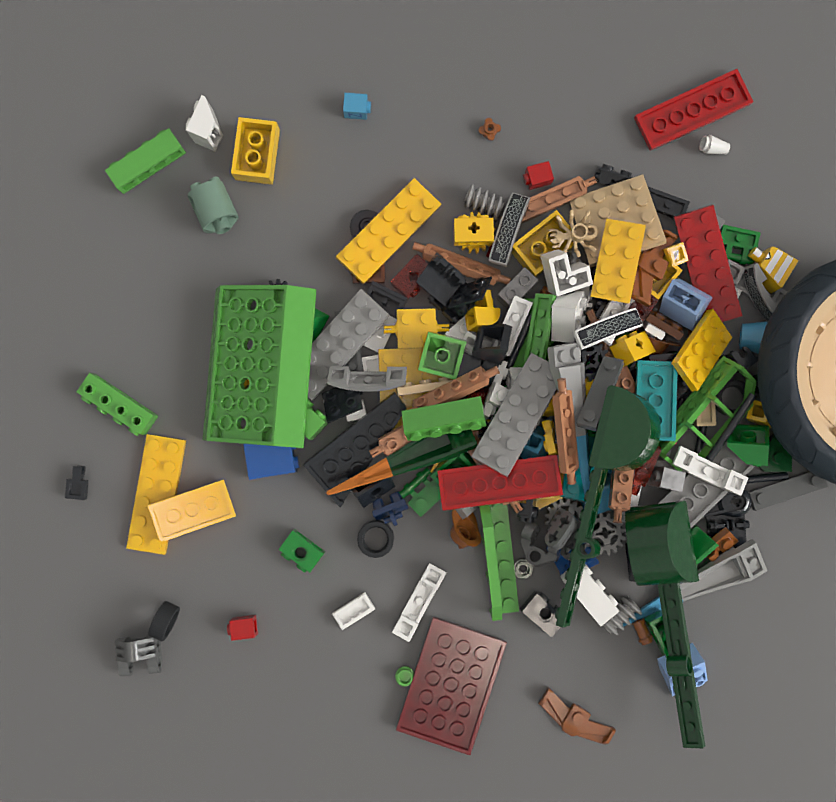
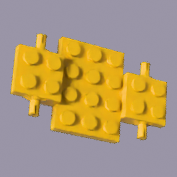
M397 309L395 325H384V329H391L384 330V334L395 333L397 349H378L379 372H387V367H407L406 383L412 382V386L420 385L419 381L431 379V383L439 382L438 378H442V376L419 371L418 366L428 332H449V328H447L449 324L437 323L436 309ZM396 388L380 391V403L393 392L397 394ZM428 392L398 397L406 405V410H409L413 407L414 399ZM402 416L392 430L403 425Z

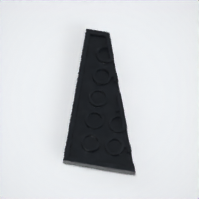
M393 392L304 462L303 466L326 492L367 469L373 460L369 450L379 446L378 438L391 432L401 418L402 411L407 409L406 405ZM351 489L329 496L341 508L345 499L351 493Z

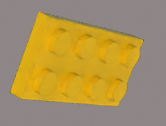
M606 219L590 297L630 304L646 225Z
M714 309L705 312L671 363L691 391H698L732 339L731 334Z
M224 479L148 505L160 543L236 516Z

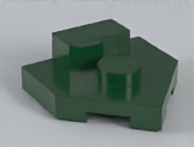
M773 433L769 437L768 466L758 467L763 472H792V456L783 448Z

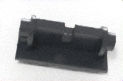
M603 164L602 167L597 166L600 169V173L596 172L594 176L597 183L610 186L612 179L615 180L614 184L634 178L631 176V172L621 170L619 173L613 171L614 167Z
M431 295L427 298L430 304L443 312L442 314L450 323L455 325L464 317V315L459 316L455 308H448L452 298L446 306H443Z
M537 499L527 500L526 503H519L523 508L517 514L519 521L527 522V518H529V523H532L534 519L538 518L539 508L536 507Z

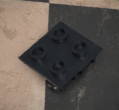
M436 253L415 282L443 306H446L458 287L466 282V276L439 253Z
M492 276L487 278L481 277L473 282H465L462 286L460 285L452 297L448 308H455L459 316L466 315L472 302L483 300Z
M335 387L323 392L322 398L327 423L363 409L360 396L363 395V391Z
M725 515L706 516L707 535L710 538L726 527L738 540L733 545L734 548L747 542L746 528H749L750 524L748 520L745 521V515L741 517Z

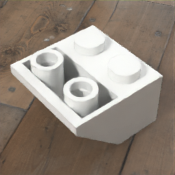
M201 95L194 105L192 117L187 120L186 131L196 144L216 152L223 133L212 107L206 97Z
M580 290L559 296L552 305L551 341L576 342L572 332L585 327L587 319L584 316V310L587 307L584 291Z

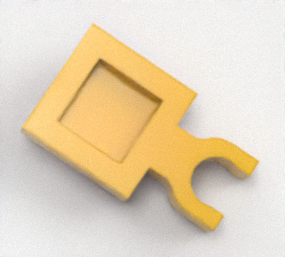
M550 420L542 421L545 431L544 448L548 454L558 455V445L555 444L554 422Z

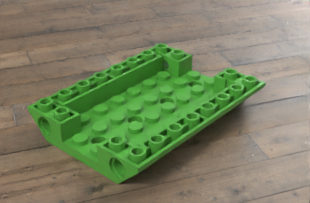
M220 285L216 288L202 440L304 448L316 289L291 285ZM256 301L255 309L251 310V303ZM252 340L253 346L251 349H248L247 344ZM246 379H248L250 383L247 389H245L244 382ZM245 419L246 426L242 429L241 421Z

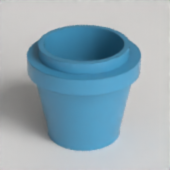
M768 321L742 323L739 349L748 347L751 352L758 354Z

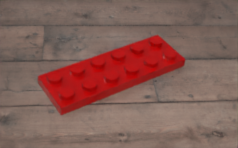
M735 69L635 115L634 119L651 151L743 109L754 101L738 69Z
M711 204L673 217L679 240L684 243L689 261H686V266L691 284L713 297L703 315L707 310L714 309L722 322L743 316L714 205Z
M557 455L517 460L508 477L486 465L438 471L442 511L563 495Z

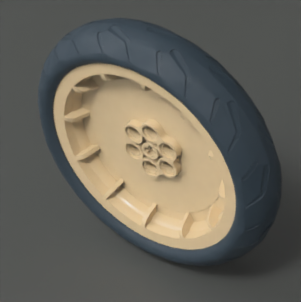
M836 260L806 274L782 297L764 330L758 353L757 375L762 408L779 443L796 462L815 476L833 484H836Z

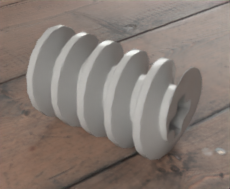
M474 184L470 186L464 202L466 201V208H470L473 204V211H476L480 207L481 214L487 211L489 217L494 214L495 221L498 219L505 202L502 203V196L495 200V193L488 197V190L481 194V187H479L475 191Z
M629 596V600L624 597L621 598L623 605L620 603L616 605L620 612L602 625L610 635L611 633L619 635L617 628L624 630L623 623L630 625L629 617L636 620L635 612L642 615L640 608Z

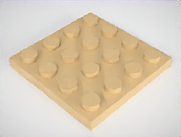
M644 175L586 193L569 201L576 224L581 222L586 211L589 210L590 214L585 220L584 225L593 224L598 227L596 238L591 242H585L587 245H592L596 248L595 252L584 248L590 268L597 266L606 219L646 225L641 251L666 244V238Z

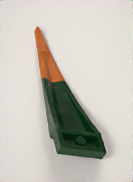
M471 429L464 430L458 434L448 433L436 438L426 437L419 441H411L368 469L328 490L326 494L332 495L459 457L462 453L475 449L478 444Z

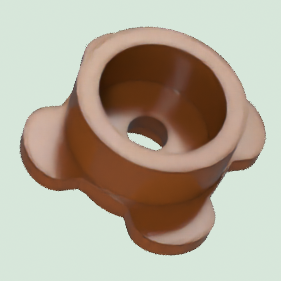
M491 118L485 119L484 125L479 127V133L490 141L494 140L496 133L501 131V126L495 124Z

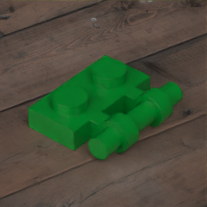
M723 225L720 232L727 258L741 265H752L754 260L748 254L753 248H758L761 232ZM732 248L740 249L741 254L731 253Z
M427 467L422 472L419 471L416 474L417 477L409 484L406 483L399 492L403 498L408 494L413 497L408 504L420 517L441 499L439 485L434 480L430 482L427 479L432 473ZM423 482L425 487L417 494L414 489Z

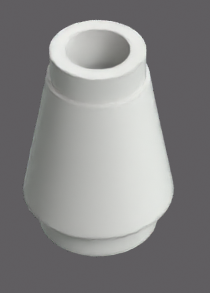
M708 135L701 139L699 149L704 154L726 155L730 150V143Z

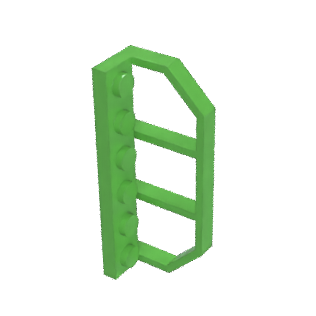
M724 356L710 371L700 389L693 391L676 411V441H659L655 453L677 471L683 470L672 464L673 461L666 454L689 428L706 444L698 454V456L706 459V456L740 408L739 406L732 413L715 397L737 370L746 378L743 402L749 393L755 395L756 380L743 366ZM712 401L729 419L709 441L692 423Z
M500 503L479 506L484 537H481V541L486 552L488 571H485V575L490 587L492 609H489L492 621L502 620L503 613L519 612L508 506Z

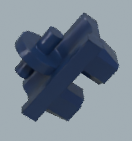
M399 492L389 495L392 502L389 505L385 506L382 498L372 502L374 509L372 511L373 517L378 521L383 519L385 524L393 522L394 526L398 525L397 519L403 517L402 511L409 509L405 499L401 497Z

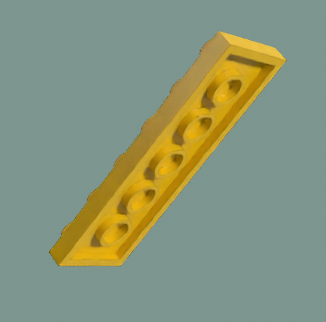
M414 178L336 256V259L364 284L441 206V203Z
M146 435L126 549L166 554L169 540L160 543L148 505L177 495L186 440Z

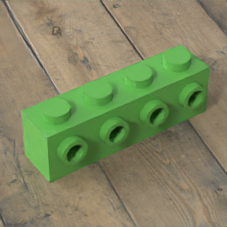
M168 128L167 130L160 131L155 138L143 142L141 147L135 151L128 152L121 160L111 163L105 171L116 188L125 194L186 154V152Z
M89 373L76 391L82 395L81 399L88 404L94 403L97 405L96 409L105 415L109 413L113 416V421L120 425L124 423L129 427L128 431L136 436L139 434L146 435L158 418L157 414L97 374Z
M481 396L402 411L403 429L408 441H419L426 437L436 438L443 434H458L464 430H479L482 427H486Z

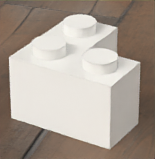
M557 249L540 255L548 292L553 295L560 296L593 284L589 265L582 262L570 265L566 252Z

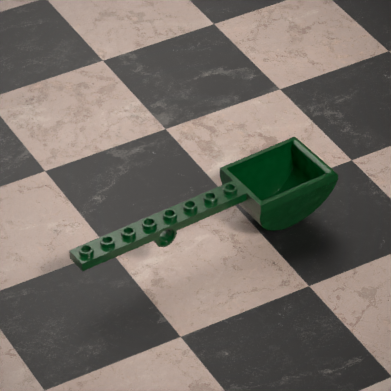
M610 385L607 388L591 452L589 466L594 467V470L590 473V487L584 496L586 503L579 517L581 521L580 528L575 533V548L570 553V568L565 573V580L567 581L565 588L562 589L560 594L561 605L555 614V619H557L556 626L562 628L570 626L586 559L597 557L601 551L599 542L591 537L608 470L630 471L642 466L652 457L660 441V420L651 403L645 398L618 386ZM586 543L590 544L591 546V552L589 554H587L584 549Z
M686 501L630 507V510L625 511L626 537L633 576L637 586L658 585L668 648L666 668L668 675L672 676L683 748L703 749L705 747V739L680 583L699 581Z

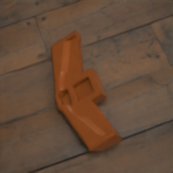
M663 230L666 244L645 250L639 256L631 299L646 307L651 305L653 280H662L669 264L668 261L662 259L665 255L663 249L672 246L679 237L669 230Z
M549 687L538 703L562 727V731L570 736H579L605 745L610 742L616 732V729L612 726L589 720L590 712L574 702L569 709Z

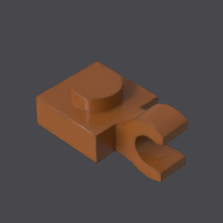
M725 527L711 538L719 546L707 557L712 562L719 557L720 551L724 553L738 542L737 538Z

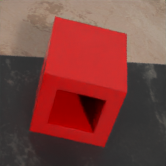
M549 161L526 168L523 179L525 185H528L530 190L552 184L554 177Z
M256 615L234 617L229 621L227 633L231 635V641L255 638L258 635Z

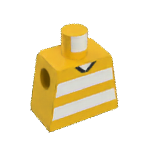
M774 246L763 252L755 247L748 254L755 263H758L767 279L762 284L769 293H773L784 286L798 263L797 259Z

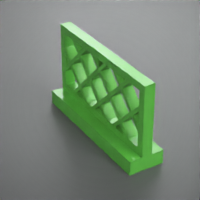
M535 293L523 366L531 353L549 362L548 347H553L554 341H551L552 305L556 300V296L553 294Z

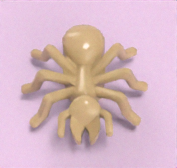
M570 210L569 224L571 231L564 226L560 216H556L559 226L566 233L558 229L549 230V232H556L550 234L549 237H555L550 242L558 244L552 246V249L559 248L564 240H568L563 250L566 253L572 241L577 257L581 256L577 243H580L585 249L596 251L595 247L585 243L591 242L598 235V227L596 225H584L585 220L590 214L589 210L586 211L581 222L576 225L573 223V210Z

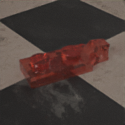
M657 446L656 451L645 464L634 469L633 495L637 496L641 486L645 487L646 483H648L662 450L660 446Z

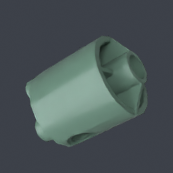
M213 177L202 184L200 182L192 184L190 186L191 191L187 196L203 232L217 234L228 232L239 217L223 182L220 181L219 177Z

